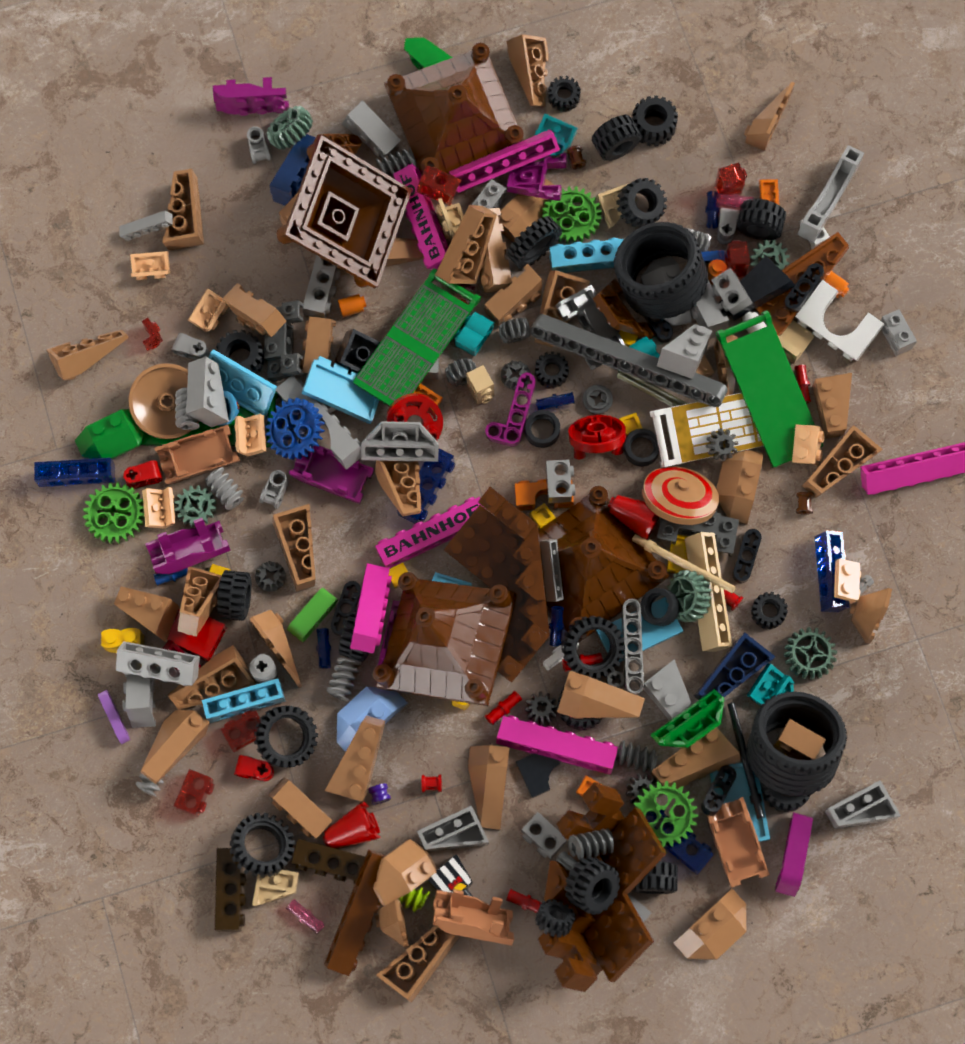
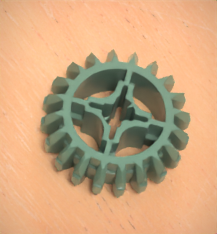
M302 106L289 108L270 123L266 133L269 142L278 150H284L292 145H296L310 131L309 129L313 123L312 117Z
M682 570L674 574V578L670 579L671 585H668L667 588L669 589L668 591L676 595L679 601L680 609L676 619L684 622L698 621V619L704 617L705 613H708L707 607L711 606L709 600L712 599L710 597L712 590L708 588L710 582H707L703 575H697L696 571Z
M807 627L806 633L801 628L799 634L794 632L792 634L793 638H788L787 642L789 644H786L784 647L787 650L784 653V657H790L785 663H792L789 670L793 671L796 669V676L803 673V679H806L807 675H809L810 680H814L815 674L818 679L822 678V673L827 675L829 673L828 669L832 670L834 668L832 663L837 661V658L833 657L837 654V650H831L836 644H829V641L832 639L831 636L825 638V631L818 634V628H815L814 632H812L811 628ZM802 640H811L808 646H796ZM817 642L824 648L825 654L817 648ZM812 647V650H811V651H813L812 654H814V655H813V656L811 657V659L809 660V657H810V656H808L809 653H807V652H808V651L810 650V648ZM795 653L803 658L804 665L798 661ZM812 661H825L819 667L810 668Z

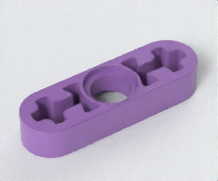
M105 690L99 693L100 702L119 742L123 744L130 741V736L109 692Z

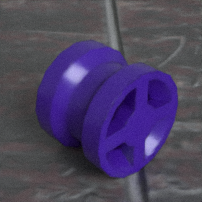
M387 783L368 788L369 793L372 794V805L391 800L390 795L387 793Z

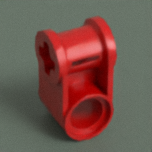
M155 460L128 467L123 473L129 488L137 489L162 481L160 468Z
M239 755L234 775L247 779L269 781L274 776V769L266 761ZM266 768L268 772H264L262 774L260 770H264Z

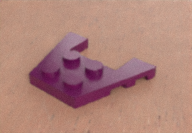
M561 153L560 157L553 159L551 156L544 157V161L535 163L533 161L510 171L507 191L561 201L562 186L544 185L547 169L566 168L567 153Z

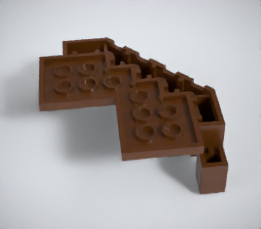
M489 487L478 501L480 505L445 547L444 551L488 585V589L495 585H503L508 591H514L517 594L497 672L512 683L550 636L539 531L537 523L518 510L492 487Z
M596 782L582 795L589 808L586 815L568 810L556 824L565 839H569L571 835L576 836L585 832L591 833L600 829L606 830L608 828L611 831L614 841L613 853L608 854L606 851L605 855L599 853L594 858L612 866L618 872V877H620L618 895L606 911L603 910L602 913H596L595 915L587 913L570 903L565 895L567 892L565 891L566 879L570 875L569 871L558 861H550L544 901L546 902L547 899H550L552 902L553 899H557L558 903L559 901H563V905L567 903L569 905L568 909L572 908L574 910L575 920L569 934L564 937L562 935L557 937L556 934L552 937L550 936L551 933L548 932V934L543 933L538 938L546 955L563 959V962L554 970L562 987L581 992L587 991L598 979L597 975L602 970L608 981L615 982L654 942L628 894L667 854L641 809L635 807L624 818L620 811L624 802L617 790ZM570 852L568 853L576 862H580L576 855L573 857Z

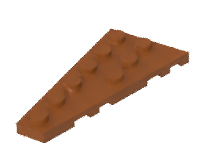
M837 232L782 271L796 284L811 264L817 263L824 268L823 280H825L847 252L849 245L840 233ZM817 270L816 272L812 271V274H813L812 278H813L816 274H817V275H820V274H819V270ZM802 284L799 289L802 292H807L810 286ZM792 289L755 309L759 315L763 311H769L778 336L782 335L799 312H791L785 305V298ZM797 298L794 301L790 300L791 306L793 304L797 305Z

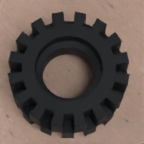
M560 76L558 80L556 77L554 82L551 81L548 87L549 103H552L553 108L557 107L558 111H560V108H563V112H566V108L570 111L572 106L575 108L579 104L581 88L578 86L579 83L577 81L574 83V78L569 80V76H566V79ZM561 89H567L571 92V96L569 98H560L557 92Z
M551 351V354L545 352L544 356H539V360L537 359L535 365L537 381H541L542 386L546 384L547 388H550V386L556 388V385L561 386L562 382L565 383L569 372L568 361H565V357H561L558 352L557 355L554 354V351ZM548 364H555L558 366L559 372L554 376L546 374L544 369Z
M774 592L760 594L752 605L751 614H753V621L756 620L757 625H762L761 628H777L783 623L788 613L787 603H784L785 599H781L779 594L774 595ZM765 604H772L776 607L777 613L774 617H766L763 614L762 607Z
M547 899L539 907L535 917L536 925L539 926L540 930L544 929L545 934L549 932L552 937L555 934L557 937H561V935L564 937L569 934L574 923V910L572 908L568 909L569 905L567 903L563 905V901L558 903L557 899H553L552 902L550 899Z

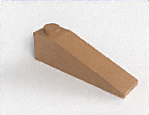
M395 237L385 267L424 259L423 253L420 252L417 243H419L418 239Z

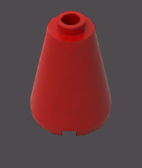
M617 495L616 498L612 497L608 504L609 512L635 534L648 540L659 516L653 513L644 501Z
M366 802L359 803L326 829L323 836L325 845L336 849L381 838V836L377 835L380 833V828L373 812L368 813L367 808H369Z

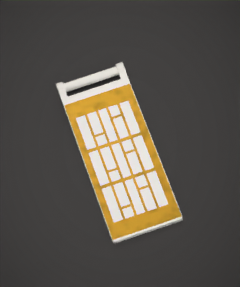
M741 393L725 396L719 407H711L698 401L650 411V416L653 417L661 457V468L714 457V454H708L711 448L705 447V445L710 444L706 438L712 437L711 432H717L719 428H722L723 431L729 429L730 435H736L733 441H738V445L733 447L737 449V452L763 446ZM664 414L674 458L671 460L668 459L660 415ZM724 441L719 442V445H721L720 448L725 447V444H723Z

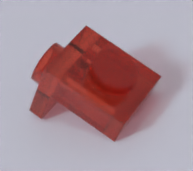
M147 317L142 321V324L150 337L143 341L148 351L157 348L163 340L159 334L160 328L155 321L151 322Z

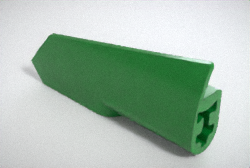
M425 37L405 38L404 50L410 55L411 62L418 70L453 58Z

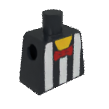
M457 854L427 879L437 890L450 893L453 892V889L461 890L463 895L474 897L468 890L473 885V881Z

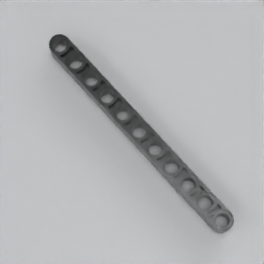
M544 314L538 315L530 328L531 335L536 339L711 407H719L728 392L726 385L698 373H695L693 379L657 367L659 358Z

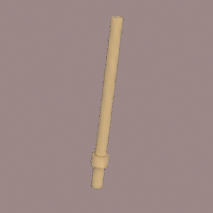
M636 534L634 535L632 541L644 547V550L650 553L654 552L686 570L696 571L697 575H703L705 580L730 593L735 591L736 586L657 546L656 542L650 539L646 540Z

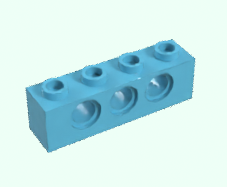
M623 239L592 240L589 243L574 242L571 245L556 244L550 247L549 251L551 270L571 273L614 268L615 254ZM608 251L610 254L604 255L601 252ZM590 253L592 256L585 257L583 254ZM566 255H571V256H573V258H572V259H566L565 256H566Z
M279 679L202 700L206 719L210 723L286 702Z

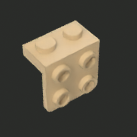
M439 198L438 205H436V215L439 223H442V231L445 238L449 239L451 243L464 214L460 203L445 207L442 198Z
M794 320L782 335L778 336L790 363L793 365L796 363L814 338L810 331Z

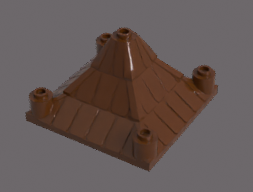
M477 43L472 47V51L408 75L393 74L388 78L387 82H384L424 183L450 174L449 171L524 141L523 129L516 123L490 60L489 47L485 43Z
M320 135L317 137L316 142L307 148V155L310 161L287 224L278 228L277 238L282 244L294 242L353 275L354 282L358 287L365 288L370 286L377 288L412 189Z
M602 486L593 487L588 496L539 530V541L557 539L564 599L557 602L546 600V604L567 633L570 630L568 627L575 625L574 621L582 620V617L585 616L588 618L590 616L602 617L608 621L612 620L621 613L625 601L628 599L638 601L649 590L656 588L669 578L666 565L661 561H657L652 553L644 550V547L633 542L632 539L635 533L609 512L608 504L610 500L608 492ZM597 629L585 632L579 638L578 643H580L589 635L594 633Z
M411 572L403 573L398 579V585L403 591L383 664L376 666L373 671V678L377 682L376 687L378 689L488 706L517 594L514 591H508L503 585H495L488 589L418 579Z

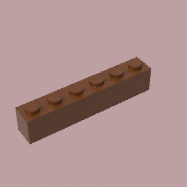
M368 849L325 959L324 965L327 969L350 976L351 971H355L358 963L356 958L365 946V935L372 928V917L378 912L380 907L379 898L373 887L377 880L381 859L386 855Z

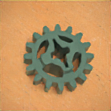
M764 240V245L757 243L758 249L752 248L754 255H749V258L753 259V262H750L749 265L755 267L758 264V258L761 261L764 256L771 257V261L783 270L785 265H790L786 261L790 255H785L787 248L781 249L782 243L775 245V240H771L770 244L768 240ZM770 247L772 248V249H770V251L767 252V253H766V252H763V250L766 249V248H770Z
M191 485L189 491L183 489L184 494L177 495L180 500L174 502L178 506L175 508V512L179 513L177 516L179 520L183 519L185 525L190 522L191 527L195 525L193 521L199 518H203L204 522L208 524L207 518H214L211 512L217 510L215 506H212L217 504L216 500L212 499L214 497L212 492L208 493L206 487L201 490L200 485L196 489H193ZM192 501L194 502V504L199 506L198 508L200 511H198L197 508L195 509V507H193Z

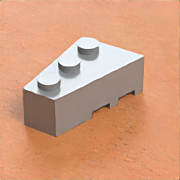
M696 324L691 326L662 348L657 367L693 379L707 349L712 330Z
M124 674L127 677V682L123 683L126 699H123L122 705L123 711L127 712L132 728L155 727L156 720L153 717V708H155V701L153 702L155 678H143L139 675Z
M675 660L671 661L644 683V691L669 721L692 705Z

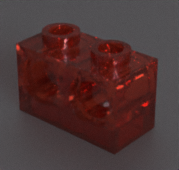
M739 162L718 169L715 187L721 201L742 194L747 173L744 168H741Z
M732 241L728 243L726 249L725 264L727 270L731 268L737 277H745L749 268L750 257L747 241Z
M249 710L241 715L242 718L236 721H228L224 724V728L221 729L234 753L256 740L254 731L257 732V728L248 729L249 722L257 721L260 723L261 721L256 710L253 712ZM234 730L240 731V736L237 739L230 737Z
M189 769L174 807L199 817V814H203L205 811L207 796L213 792L214 780L209 776ZM198 780L204 781V786L201 789H195V783ZM196 799V805L193 808H188V800Z

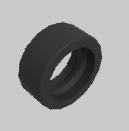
M548 410L533 412L525 421L524 433L526 439L535 447L546 448L552 446L560 436L559 419ZM546 419L553 424L554 430L549 438L539 439L532 434L531 427L536 420Z
M644 428L632 431L627 436L624 444V454L627 460L633 465L640 467L654 463L659 455L656 434ZM637 438H647L651 441L653 452L650 456L640 458L632 453L631 444Z
M662 588L649 590L643 596L640 604L643 618L648 623L657 626L671 624L678 616L680 609L676 595ZM664 596L668 600V610L663 617L658 619L652 615V603L657 597Z

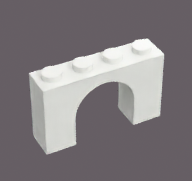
M822 280L795 316L799 319L797 323L805 329L810 327L814 330L812 334L820 340L824 337L829 341L827 345L835 351L838 348L844 352L842 356L849 361L853 359L858 361L883 328L884 323L868 312L852 333L839 336L829 332L824 324V314L839 292Z

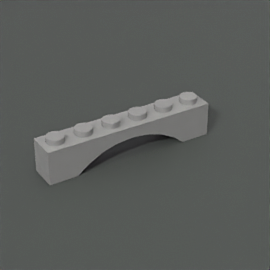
M849 145L847 146L822 193L802 221L798 236L812 243L815 242L859 168L864 152Z
M293 376L289 377L276 389L279 399L287 403L289 398L294 401L295 398L305 399L308 403H313L314 407L319 409L318 413L323 415L320 421L325 422L324 425L330 433L331 450L335 458L345 469H348L361 458V442L357 438L353 439L347 427L339 425L340 421L334 414L330 415L328 408L323 403L319 404L316 400L301 394L304 383L300 379L297 381Z

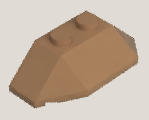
M743 450L733 454L732 458L727 457L722 462L716 488L719 495V505L726 514V517L739 519V523L748 524L762 467L763 453Z
M411 839L406 840L383 857L378 869L377 880L373 887L382 906L397 900L417 888L436 873V865L429 852Z
M731 889L673 944L687 959L717 960L746 933V903Z

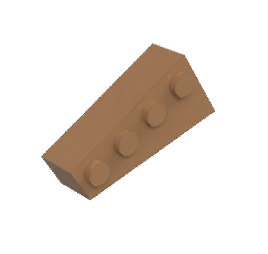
M488 208L496 213L497 216L479 273L485 293L498 292L501 288L504 290L512 284L509 260L505 259L506 242H502L501 232L504 231L503 224H499L498 215H501L500 208Z
M188 567L179 615V632L193 636L198 635L217 604L218 587L222 575Z
M371 716L364 718L325 791L364 801L368 794L385 720Z
M716 727L690 747L680 749L651 772L653 778L656 779V783L659 781L661 786H664L665 782L668 781L669 787H672L675 782L676 789H679L681 786L688 785L691 781L706 777L707 774L714 771L718 772L724 765L740 762V754Z

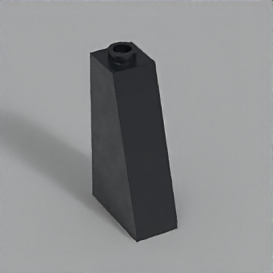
M765 256L740 281L752 304L735 315L730 311L726 312L724 308L720 311L724 316L731 317L735 321L746 313L755 310L792 289L795 284L779 267ZM734 297L731 303H736L738 297Z

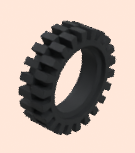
M550 216L540 218L537 222L534 221L531 226H527L526 230L522 231L520 236L514 239L515 242H512L511 247L508 248L507 256L519 269H524L523 267L526 264L533 265L535 261L538 262L541 259V256L544 257L547 251H550V247L556 245V241L562 235V229Z
M585 616L582 617V620L574 621L575 625L568 627L570 630L568 633L565 631L564 636L566 638L562 640L564 648L561 649L565 655L563 658L567 665L576 673L596 679L601 678L602 675L604 677L608 676V672L613 673L615 671L614 667L616 665L619 667L621 664L618 662L619 659L624 657L622 650L625 651V646L622 643L625 641L621 637V631L617 629L616 625L602 617L590 616L588 618ZM597 629L603 631L610 643L608 655L598 664H584L579 659L576 650L579 638L590 630Z
M294 706L274 707L272 710L265 712L266 714L260 718V723L256 724L257 732L254 731V736H256L254 743L258 746L257 751L261 753L263 760H267L269 764L285 768L296 767V765H301L303 761L310 758L309 755L315 751L313 749L314 746H317L318 743L315 741L318 733L315 732L317 726L313 724V718L309 717L306 711H302L301 708ZM282 718H290L296 721L303 733L301 746L290 755L277 753L269 741L271 727Z
M255 813L254 816L251 814L238 824L231 836L232 839L229 846H232L230 854H234L232 860L239 862L237 865L239 869L245 868L244 873L252 872V877L260 874V878H265L266 875L272 877L275 873L278 874L290 861L291 855L294 852L292 847L295 841L291 840L293 833H288L289 826H283L282 823L284 821L282 819L276 821L277 816L275 815L269 818L268 813H264L262 816H260V813ZM255 829H263L272 833L279 843L278 856L270 861L254 859L246 850V835Z

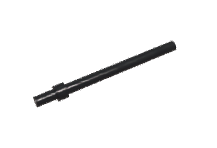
M729 703L727 707L751 794L749 799L751 805L754 806L757 820L765 818L761 805L763 801L761 794L758 793L754 774L750 769L751 766L748 764L746 744L735 703Z

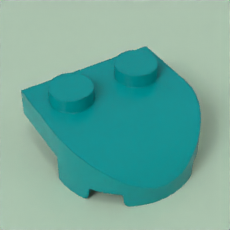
M544 113L538 130L535 131V136L551 129L560 151L550 155L557 156L565 153L570 148L578 128Z
M767 663L747 696L761 706L766 700L771 699L772 696L785 692H794V681L789 675L783 674L775 666Z

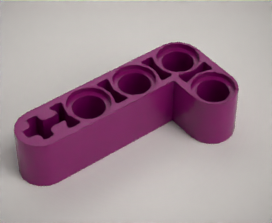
M523 373L518 379L506 425L491 422L486 426L485 433L490 441L511 447L517 446L520 443L536 386L535 377L531 373ZM530 379L531 384H528L526 392L524 391V382ZM519 397H526L527 403L520 405L517 403V399ZM514 415H521L523 419L521 422L515 423L512 421ZM497 428L499 434L491 436L489 434L490 429ZM509 433H516L518 435L515 441H509L507 436Z
M792 813L782 867L777 878L775 892L793 897L796 896L803 878L813 817Z

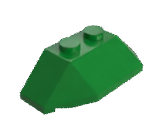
M121 409L86 426L75 439V443L83 458L106 463L139 447L146 433L134 422L129 409Z
M714 689L650 736L660 746L683 749L690 747L721 725L724 697Z

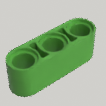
M321 588L289 624L287 631L301 642H304L336 606L338 599L325 588Z

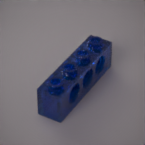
M439 448L438 462H424L419 471L421 500L424 502L421 505V513L403 516L402 518L414 524L425 521L428 515V507L430 505L433 506L437 499V491L443 489L447 481L445 477L448 472L452 473L455 468L454 455ZM439 467L442 471L436 474L432 472V469ZM430 483L433 487L426 490L423 488V485Z
M111 458L34 462V481L39 487L115 483V463Z
M825 531L814 536L821 612H840L850 608L849 601L834 597L835 562L839 558L846 560L843 532Z
M661 810V811H660V813L662 814L660 820H662V821H663L664 818H666V817L669 818V817L664 813V812H665L664 810ZM649 811L645 817L649 823H653L657 819V814L654 811ZM666 822L663 832L671 834L674 831V825ZM688 831L686 832L688 839L681 836V844L673 842L674 844L671 847L669 841L666 842L664 848L696 875L701 872L714 855L711 852L713 849L705 842L701 844L696 840L697 836ZM689 845L694 846L697 851L696 854L689 855L686 852V847Z

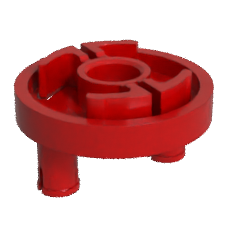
M411 393L401 396L392 403L386 415V422H407L410 416L418 415L421 418V424L438 441L443 429V416L434 400L423 394Z
M590 415L575 421L569 427V442L574 448V458L577 460L584 459L586 457L585 452L603 453L611 451L614 455L623 453L626 427L621 420L609 415Z

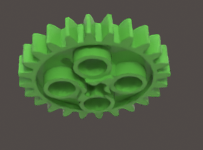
M568 186L567 191L562 188L561 201L550 199L545 201L544 206L546 208L542 210L544 214L542 218L550 216L562 229L559 242L564 238L566 239V244L570 240L574 243L576 239L583 243V237L589 240L590 233L595 235V229H599V222H601L602 218L600 217L602 210L599 209L600 203H596V197L590 198L591 192L584 194V188L579 192L577 186L574 191H571L570 186ZM578 202V203H580L581 205H580V206H575V205H573V203ZM562 208L564 211L558 212L556 209ZM586 218L588 221L581 222L580 219ZM569 224L571 227L564 228L562 225Z
M117 482L115 487L111 483H109V488L101 485L102 491L95 489L96 495H89L92 500L85 501L86 505L89 506V508H83V511L87 513V515L83 516L84 520L87 521L85 526L87 528L90 527L88 531L91 534L95 533L94 537L96 539L101 536L102 542H105L107 538L110 544L113 543L114 539L120 544L121 538L127 542V536L130 535L134 538L133 531L140 532L137 526L144 525L143 521L140 520L145 518L144 513H141L144 511V506H141L143 499H139L140 494L138 492L134 494L135 490L133 487L128 490L127 484H124L122 488L119 482ZM111 500L108 506H102L104 501ZM124 502H130L128 507L121 508ZM108 518L106 524H99L101 519ZM121 520H127L124 526H118Z
M658 781L657 788L650 784V791L648 792L643 789L644 797L638 795L637 797L641 801L640 803H634V805L641 809L644 816L649 811H654L657 814L656 821L649 824L659 841H662L663 847H665L668 841L672 847L674 844L673 840L681 844V836L688 839L686 832L693 833L690 825H697L696 822L692 821V818L698 817L697 814L693 813L697 806H691L695 799L687 798L690 794L689 791L684 794L682 793L683 786L676 789L675 782L672 787H669L668 781L665 782L664 786H661ZM660 794L668 797V802L664 806L657 804L656 799ZM675 798L676 802L669 811L670 818H664L660 827L656 830L655 825L662 816L660 811H665L671 800ZM677 805L685 808V814L681 817H677L673 813ZM666 822L674 825V831L671 834L663 832L662 827Z

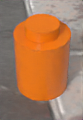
M716 259L710 262L707 270L710 284L714 285L711 280L727 270L724 261Z
M833 271L824 280L838 290L839 293L836 295V298L840 296L844 298L850 290L848 288L849 283Z
M359 294L338 300L343 318L364 312V308L367 307L364 296L360 297Z

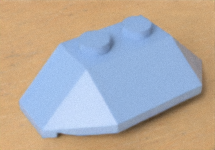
M365 687L337 713V744L346 752L366 716L385 720L386 724L408 702L396 691L378 689L377 687Z

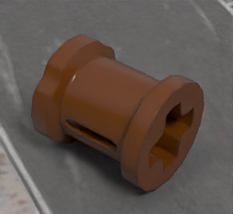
M576 145L566 150L567 155L570 156L571 169H580L586 166V160L582 156V146Z
M798 492L796 494L798 498L796 513L801 515L813 514L811 499L814 497V494L811 492Z

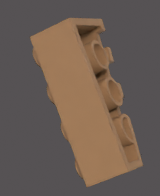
M192 168L175 171L170 192L171 200L168 204V211L172 214L173 225L165 228V236H163L162 241L169 251L204 244L198 178Z
M469 205L435 275L452 284H476L497 214L484 206Z
M853 425L802 484V487L808 492L813 493L814 497L817 498L883 449Z
M310 504L274 514L272 520L296 592L314 587L316 580Z
M434 926L376 976L412 1003L460 936L446 933L438 926Z

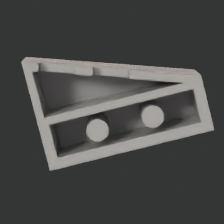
M363 100L346 116L342 125L372 149V152L377 157L382 158L388 155L401 141Z
M708 280L704 295H702L700 301L690 311L692 318L696 319L699 326L712 330L711 339L716 337V331L727 329L729 319L727 316L723 317L720 311L723 307L721 303L717 304L716 294Z
M205 356L188 363L186 414L212 428L229 422L219 364Z
M881 780L824 811L834 829L894 820L901 816Z
M472 805L417 831L424 849L428 852L489 845Z

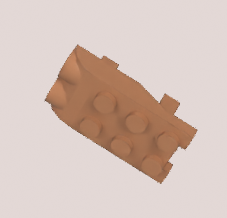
M229 425L210 429L203 433L155 447L166 477L165 483L180 482L240 462L238 452H233L229 435H232Z
M743 797L722 804L720 810L714 816L706 815L730 888L741 885V880L758 875L760 879L770 875Z
M453 889L452 893L436 891L433 901L434 926H438L446 933L511 946L514 941V932H510L509 925L513 919V911L500 908L503 902L502 898L492 897L489 905L476 897L463 895L461 890Z

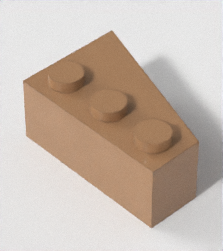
M237 283L222 299L237 316L236 320L242 326L247 325L252 331L257 330L261 335L266 334L272 337L286 322L285 318L275 307L261 298L256 300L252 297L254 294L251 291L246 293L242 286Z
M852 373L815 379L812 385L822 431L825 434L824 439L843 436L847 429Z
M122 586L114 602V605L165 642L180 607L170 598Z
M790 719L781 730L773 747L780 753L793 759L815 760L826 739Z

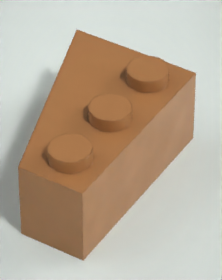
M529 264L523 267L525 271L518 278L514 276L511 279L512 284L504 290L501 288L485 303V312L498 327L503 322L512 320L516 313H522L530 302H536L541 297L542 279Z
M309 316V320H306L305 331L307 332V339L303 340L302 347L305 350V356L300 363V369H303V373H309L313 360H317L319 356L330 360V348L334 339L332 332L333 327H336L335 320Z
M283 778L268 794L274 800L272 804L279 811L282 809L288 813L286 817L294 825L298 822L303 827L301 831L308 838L313 836L317 839L332 822L320 808L286 778Z

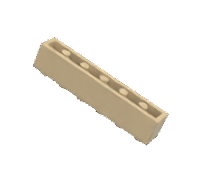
M699 532L686 537L685 544L688 562L722 579L715 533ZM710 582L708 588L712 590L710 592L712 599L709 600L711 606L707 607L708 613H705L703 618L698 619L702 651L716 652L733 646L724 590Z

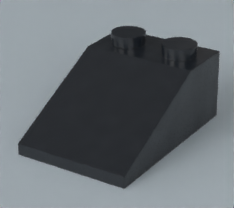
M355 329L349 330L344 335L334 363L348 368L349 374L351 370L359 373L381 342Z

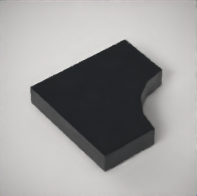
M534 753L516 761L532 798L550 791L549 776L553 769L560 765L559 760Z

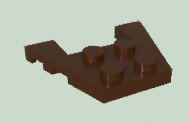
M614 278L593 298L596 302V307L599 311L603 312L607 318V323L613 328L642 338L646 336L649 340L652 339L656 334L648 323H637L619 298L623 291L619 282Z

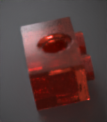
M427 165L416 192L436 201L442 198L444 204L451 206L461 179Z

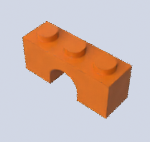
M541 479L532 483L523 480L515 484L516 508L520 511L535 510L536 498L540 495H548L547 479ZM559 487L556 489V491L560 494H564L566 492V489L563 487ZM573 496L571 502L554 503V509L571 508L574 505Z

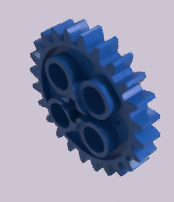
M289 398L288 403L282 401V407L276 405L277 412L271 411L273 418H267L271 423L265 426V428L270 429V432H267L265 435L271 437L267 441V443L273 444L271 449L275 450L276 454L282 455L283 458L294 460L295 457L301 459L302 455L308 457V451L314 453L313 446H320L317 440H323L319 434L325 432V430L320 428L325 422L319 421L323 417V415L318 413L319 409L314 407L313 403H308L307 400L295 398V401ZM308 429V434L304 436L305 431Z

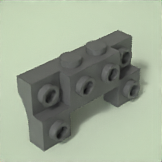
M592 285L555 305L564 321L576 316L584 330L625 345L617 329L607 323V318L603 312L599 311L596 307V302L593 298L597 293ZM585 358L591 371L603 365Z
M299 300L284 302L282 306L275 307L285 318L286 322L272 337L266 334L263 335L265 339L263 355L264 359L268 361V379L272 382L303 374V371L299 369V361L303 360V356L298 353L293 354L294 326L291 325V323L303 322V317L300 316V308H304V304Z
M717 511L709 520L695 525L676 524L661 518L656 541L672 542L671 544L675 545L678 533L694 535L699 532L715 533L717 552L728 553V556L732 557L739 519L721 516V513H717Z

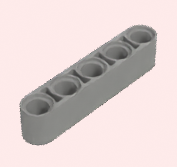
M628 599L623 604L621 611L622 637L625 641L623 642L625 646V651H623L625 691L640 695L644 688L641 607L637 600ZM632 605L636 608V612L629 613L626 607ZM630 624L635 625L637 631L631 633L627 630V626ZM631 643L635 644L638 650L631 652L627 646ZM635 663L639 669L635 672L631 671L628 664ZM636 682L639 685V690L632 691L629 688V684Z

